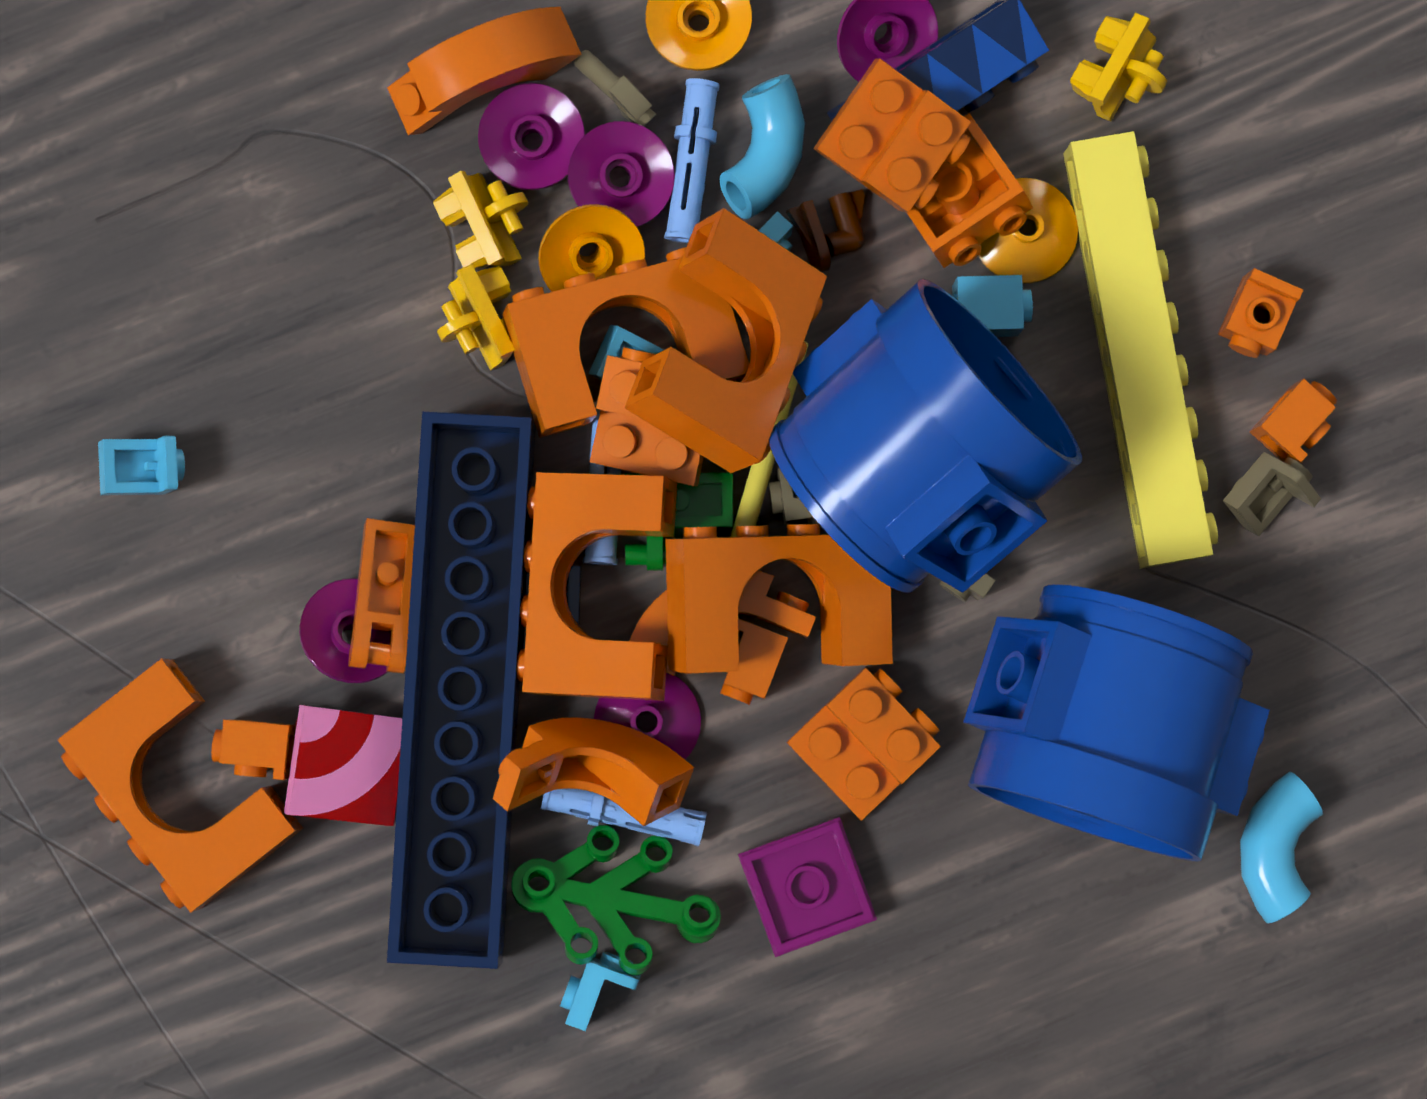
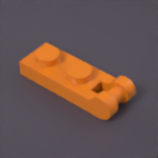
M366 519L363 530L353 631L349 650V667L365 669L367 664L386 666L387 672L403 674L405 671L415 525ZM371 629L391 631L390 643L370 642Z

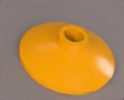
M648 0L646 6V28L653 46L667 61L687 70L704 71L726 64L744 47L751 30L752 11L749 0ZM695 15H702L708 19L709 24L704 30L696 31L689 26V20Z
M1016 178L1033 206V209L1025 214L1027 218L1035 222L1037 231L1031 236H1025L1019 230L1006 236H1002L997 232L980 244L982 250L978 257L985 267L996 276L1022 275L1023 284L1036 283L1055 275L1072 256L1078 238L1077 219L1069 200L1057 188L1047 182L1034 178Z
M583 205L565 212L547 229L539 248V268L547 287L553 292L565 289L564 282L579 275L594 273L596 280L616 275L615 268L636 260H645V247L638 228L623 212L606 205ZM585 244H597L596 251L592 255L581 256L579 254L580 248Z

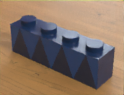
M997 0L894 69L922 90H929L954 110L958 111L965 107L967 112H971L990 101L995 96L991 88L1003 80L1009 78L1011 83H1015L1034 72L1039 67L1035 59L1048 52L1049 49L1020 0ZM846 100L827 112L831 121H833Z

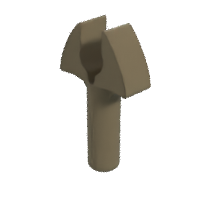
M589 50L581 51L582 55L574 60L575 67L614 101L621 115L629 122L645 126L656 115L650 108L652 106L651 103L624 75L619 78Z

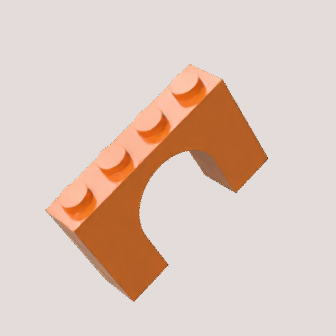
M723 208L695 224L678 270L726 300L737 311L744 322L750 340L751 356L747 373L741 382L729 381L711 372L675 348L669 347L642 361L625 409L728 472L734 473L753 464L760 463L771 450L769 439L778 414L784 409L790 398L788 385L794 368L798 366L806 353L807 344L804 340L810 323L821 310L823 299L820 295L827 276Z
M686 247L668 253L666 255V262L647 266L646 260H636L615 268L616 275L596 280L594 273H588L566 280L564 282L565 289L545 294L543 287H535L523 290L512 296L513 302L506 305L502 317L515 350L514 357L539 438L591 424L597 416L580 358L579 343L585 323L597 313L609 308L629 306L653 314L671 332L679 352L699 364L707 365L708 370L726 380L741 382L749 367V361L732 306L726 300L678 270Z
M536 472V484L530 488L527 499L528 514L533 519L532 540L527 541L524 550V567L526 572L530 573L529 593L523 596L520 607L521 623L523 627H526L525 649L520 650L517 659V676L519 681L523 682L522 692L538 695L665 700L668 646L654 642L597 640L591 637L579 627L571 615L567 603L566 585L570 569L580 553L589 545L602 538L618 535L674 537L677 498L676 482L665 476Z
M820 524L787 525V535L769 536V525L736 526V537H717V527H684V538L665 539L669 671L686 674L739 671L738 606L742 591L748 580L757 570L779 559L789 561L802 569L816 588L820 602L822 664L836 666L893 664L891 587L881 582L859 565L829 534L820 535Z
M161 658L57 740L66 751L61 755V758L67 768L79 780H83L86 777L98 792V795L94 797V801L101 812L113 823L119 820L132 836L127 840V843L134 855L146 866L152 863L165 879L160 883V886L168 899L179 909L186 906L191 913L207 905L301 831L303 827L295 816L284 814L285 804L271 786L260 788L225 817L204 830L189 831L179 829L157 816L150 807L143 791L142 770L145 758L152 745L164 733L205 702L174 660Z

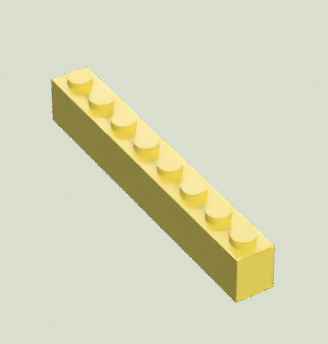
M1134 131L1070 142L1063 155L1073 209L1077 219L1079 242L1140 569L1213 555L1212 545L1218 543V530L1213 513H1206L1202 492L1208 490V477L1203 460L1195 459L1192 439L1198 438V423L1193 407L1186 408L1182 387L1188 385V369L1184 356L1182 354L1176 355L1172 334H1177L1179 329L1178 316L1174 303H1166L1163 282L1169 279V269L1164 250H1156L1153 230L1159 227V215L1155 199L1153 197L1147 198L1143 178L1149 176V161L1144 145L1137 146Z

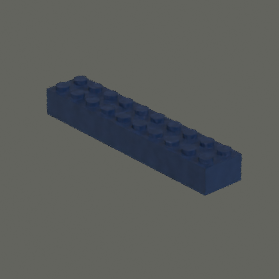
M422 411L387 963L498 969L503 963L512 810L507 812L492 798L500 776L498 772L499 766L503 759L516 749L520 691V681L517 676V659L523 642L520 607L526 587L524 550L527 541H529L530 529L527 499L533 480L536 432L535 423L529 417Z

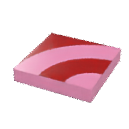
M299 705L284 814L393 826L398 795L402 718Z

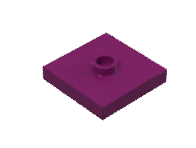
M839 816L738 853L775 957L877 920Z

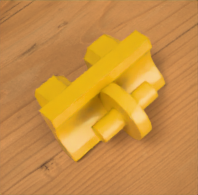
M1136 12L1130 22L1106 16L1097 30L1094 40L1097 49L1111 54L1106 66L1101 67L1084 59L1082 62H1079L1070 79L1074 92L1087 101L1092 102L1098 117L1111 122L1124 98L1133 103H1139L1145 90L1157 94L1163 92L1167 79L1157 69L1164 56L1152 49L1157 40L1148 29L1151 23L1150 18Z
M459 171L449 177L448 180L452 187L435 199L433 204L441 221L446 226L454 227L467 220L474 233L473 236L455 245L456 254L462 266L466 267L472 264L475 271L492 265L510 266L520 261L522 257L511 235L524 229L517 213L523 210L529 203L525 194L518 192L508 195L501 180L487 185L482 173L466 175L465 171Z
M471 264L457 270L456 274L458 277L448 285L454 300L448 301L441 306L448 323L437 330V334L442 343L458 339L465 354H469L479 348L490 371L505 365L515 351L508 336L504 320L499 318L493 306V303L509 296L511 293L510 283L500 266L476 272Z

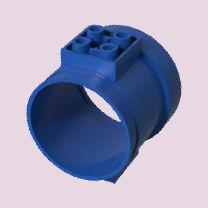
M925 279L919 280L888 309H885L871 299L794 369L793 375L805 393L806 398L794 408L793 413L786 420L779 421L773 427L769 439L773 456L781 472L798 498L822 528L850 557L870 574L886 585L906 593L917 589L929 574L962 593L1048 521L1035 501L1041 498L1082 462V454L1072 432L1052 402L1020 362L964 305L944 289Z
M1047 585L1043 587L1039 600L1041 605L1037 617L1034 619L997 616L963 721L985 731L968 786L1001 803L1085 833L1173 858L1196 862L1202 861L1216 812L1238 816L1242 800L1247 794L1248 780L1254 760L1264 738V728L1270 710L1240 698L1243 688L1242 678L1246 667L1250 665L1253 650L1236 637L1183 614L1125 596L1071 585Z

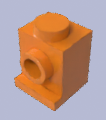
M1253 268L1243 276L1218 335L1229 339L1228 346L1242 355L1252 358H1258L1260 354L1269 355L1276 350L1296 302L1303 293V289ZM1255 306L1269 311L1270 320L1267 324H1262L1255 320L1253 316Z
M1302 379L1291 385L1249 432L1282 462L1287 457H1290L1301 463L1308 456L1301 446L1304 445L1306 448L1311 449L1330 429L1331 425L1325 419L1336 408L1334 405L1337 403V399L1322 384L1316 381L1309 383Z
M738 618V632L743 634L739 642V671L726 672L727 676L720 694L750 705L753 696L765 699L788 637Z
M223 719V729H216L214 732L211 751L212 761L222 764H233L234 775L267 777V768H273L272 779L287 780L290 774L296 727L292 724Z

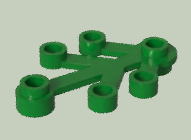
M600 825L594 827L589 832L586 843L554 863L541 858L524 862L516 869L512 877L511 890L517 904L529 912H543L565 943L567 958L579 965L587 964L596 957L598 938L591 929L578 926L565 903L587 908L619 954L620 967L630 975H640L646 972L651 965L653 952L646 940L634 937L618 913L676 924L680 935L692 943H704L711 940L716 935L721 920V912L717 903L704 895H693L681 902L624 890L649 873L662 872L668 868L671 863L673 850L670 842L660 836H650L645 839L641 844L640 853L590 884L570 879L594 862H608L617 855L619 836L610 826ZM599 837H606L612 842L613 846L606 851H601L594 847L593 841ZM658 847L664 851L666 857L660 861H653L647 857L646 851L650 848ZM534 877H543L548 881L549 886L545 890L535 891L528 883ZM695 908H702L708 912L709 919L702 923L695 922L690 917L689 912ZM578 938H584L591 943L592 948L586 953H577L573 950L571 944ZM631 949H639L645 954L646 959L642 963L633 964L626 959L625 954Z

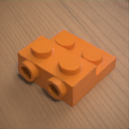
M877 58L872 62L813 149L898 211L909 213L913 206L922 209L934 196L939 182L933 179L943 162L947 161L949 164H953L963 154L970 142V137L964 134L971 122L929 90H922L882 59Z
M970 113L964 116L971 122L964 134L970 137L967 148L956 162L949 164L947 161H944L936 172L933 179L939 182V186L931 200L922 209L913 206L909 213L906 212L943 268H946L951 263H954L956 266L970 263L980 254L982 250L980 244L997 232L1002 236L1016 232L1027 220L1025 213L1033 209L1024 189Z
M623 347L621 357L607 355L596 409L600 410L590 462L648 476H665L674 482L698 486L704 456L625 409L642 361L655 354Z
M863 668L786 742L861 821L941 747L933 738L940 732L939 728L919 708H916L910 714L896 700L903 691L881 668L874 675L867 668Z

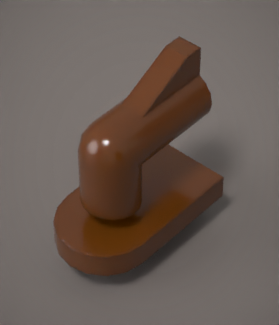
M863 189L844 192L828 199L838 229L835 232L823 233L813 200L802 202L800 206L786 211V214L801 236L810 265L820 272L830 269V256L833 257L855 251L863 246L865 241V235L861 226L865 199Z

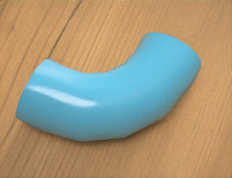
M789 74L767 80L742 95V100L749 113L752 125L751 143L745 156L732 168L721 173L719 180L722 193L729 206L738 216L746 220L762 212L788 188L802 158L805 121L797 89Z
M1288 772L1277 780L1252 807L1240 839L1241 876L1257 911L1266 923H1273L1288 916L1303 905L1311 895L1295 867L1294 850L1301 833L1313 821L1323 815V810L1307 785L1292 772Z

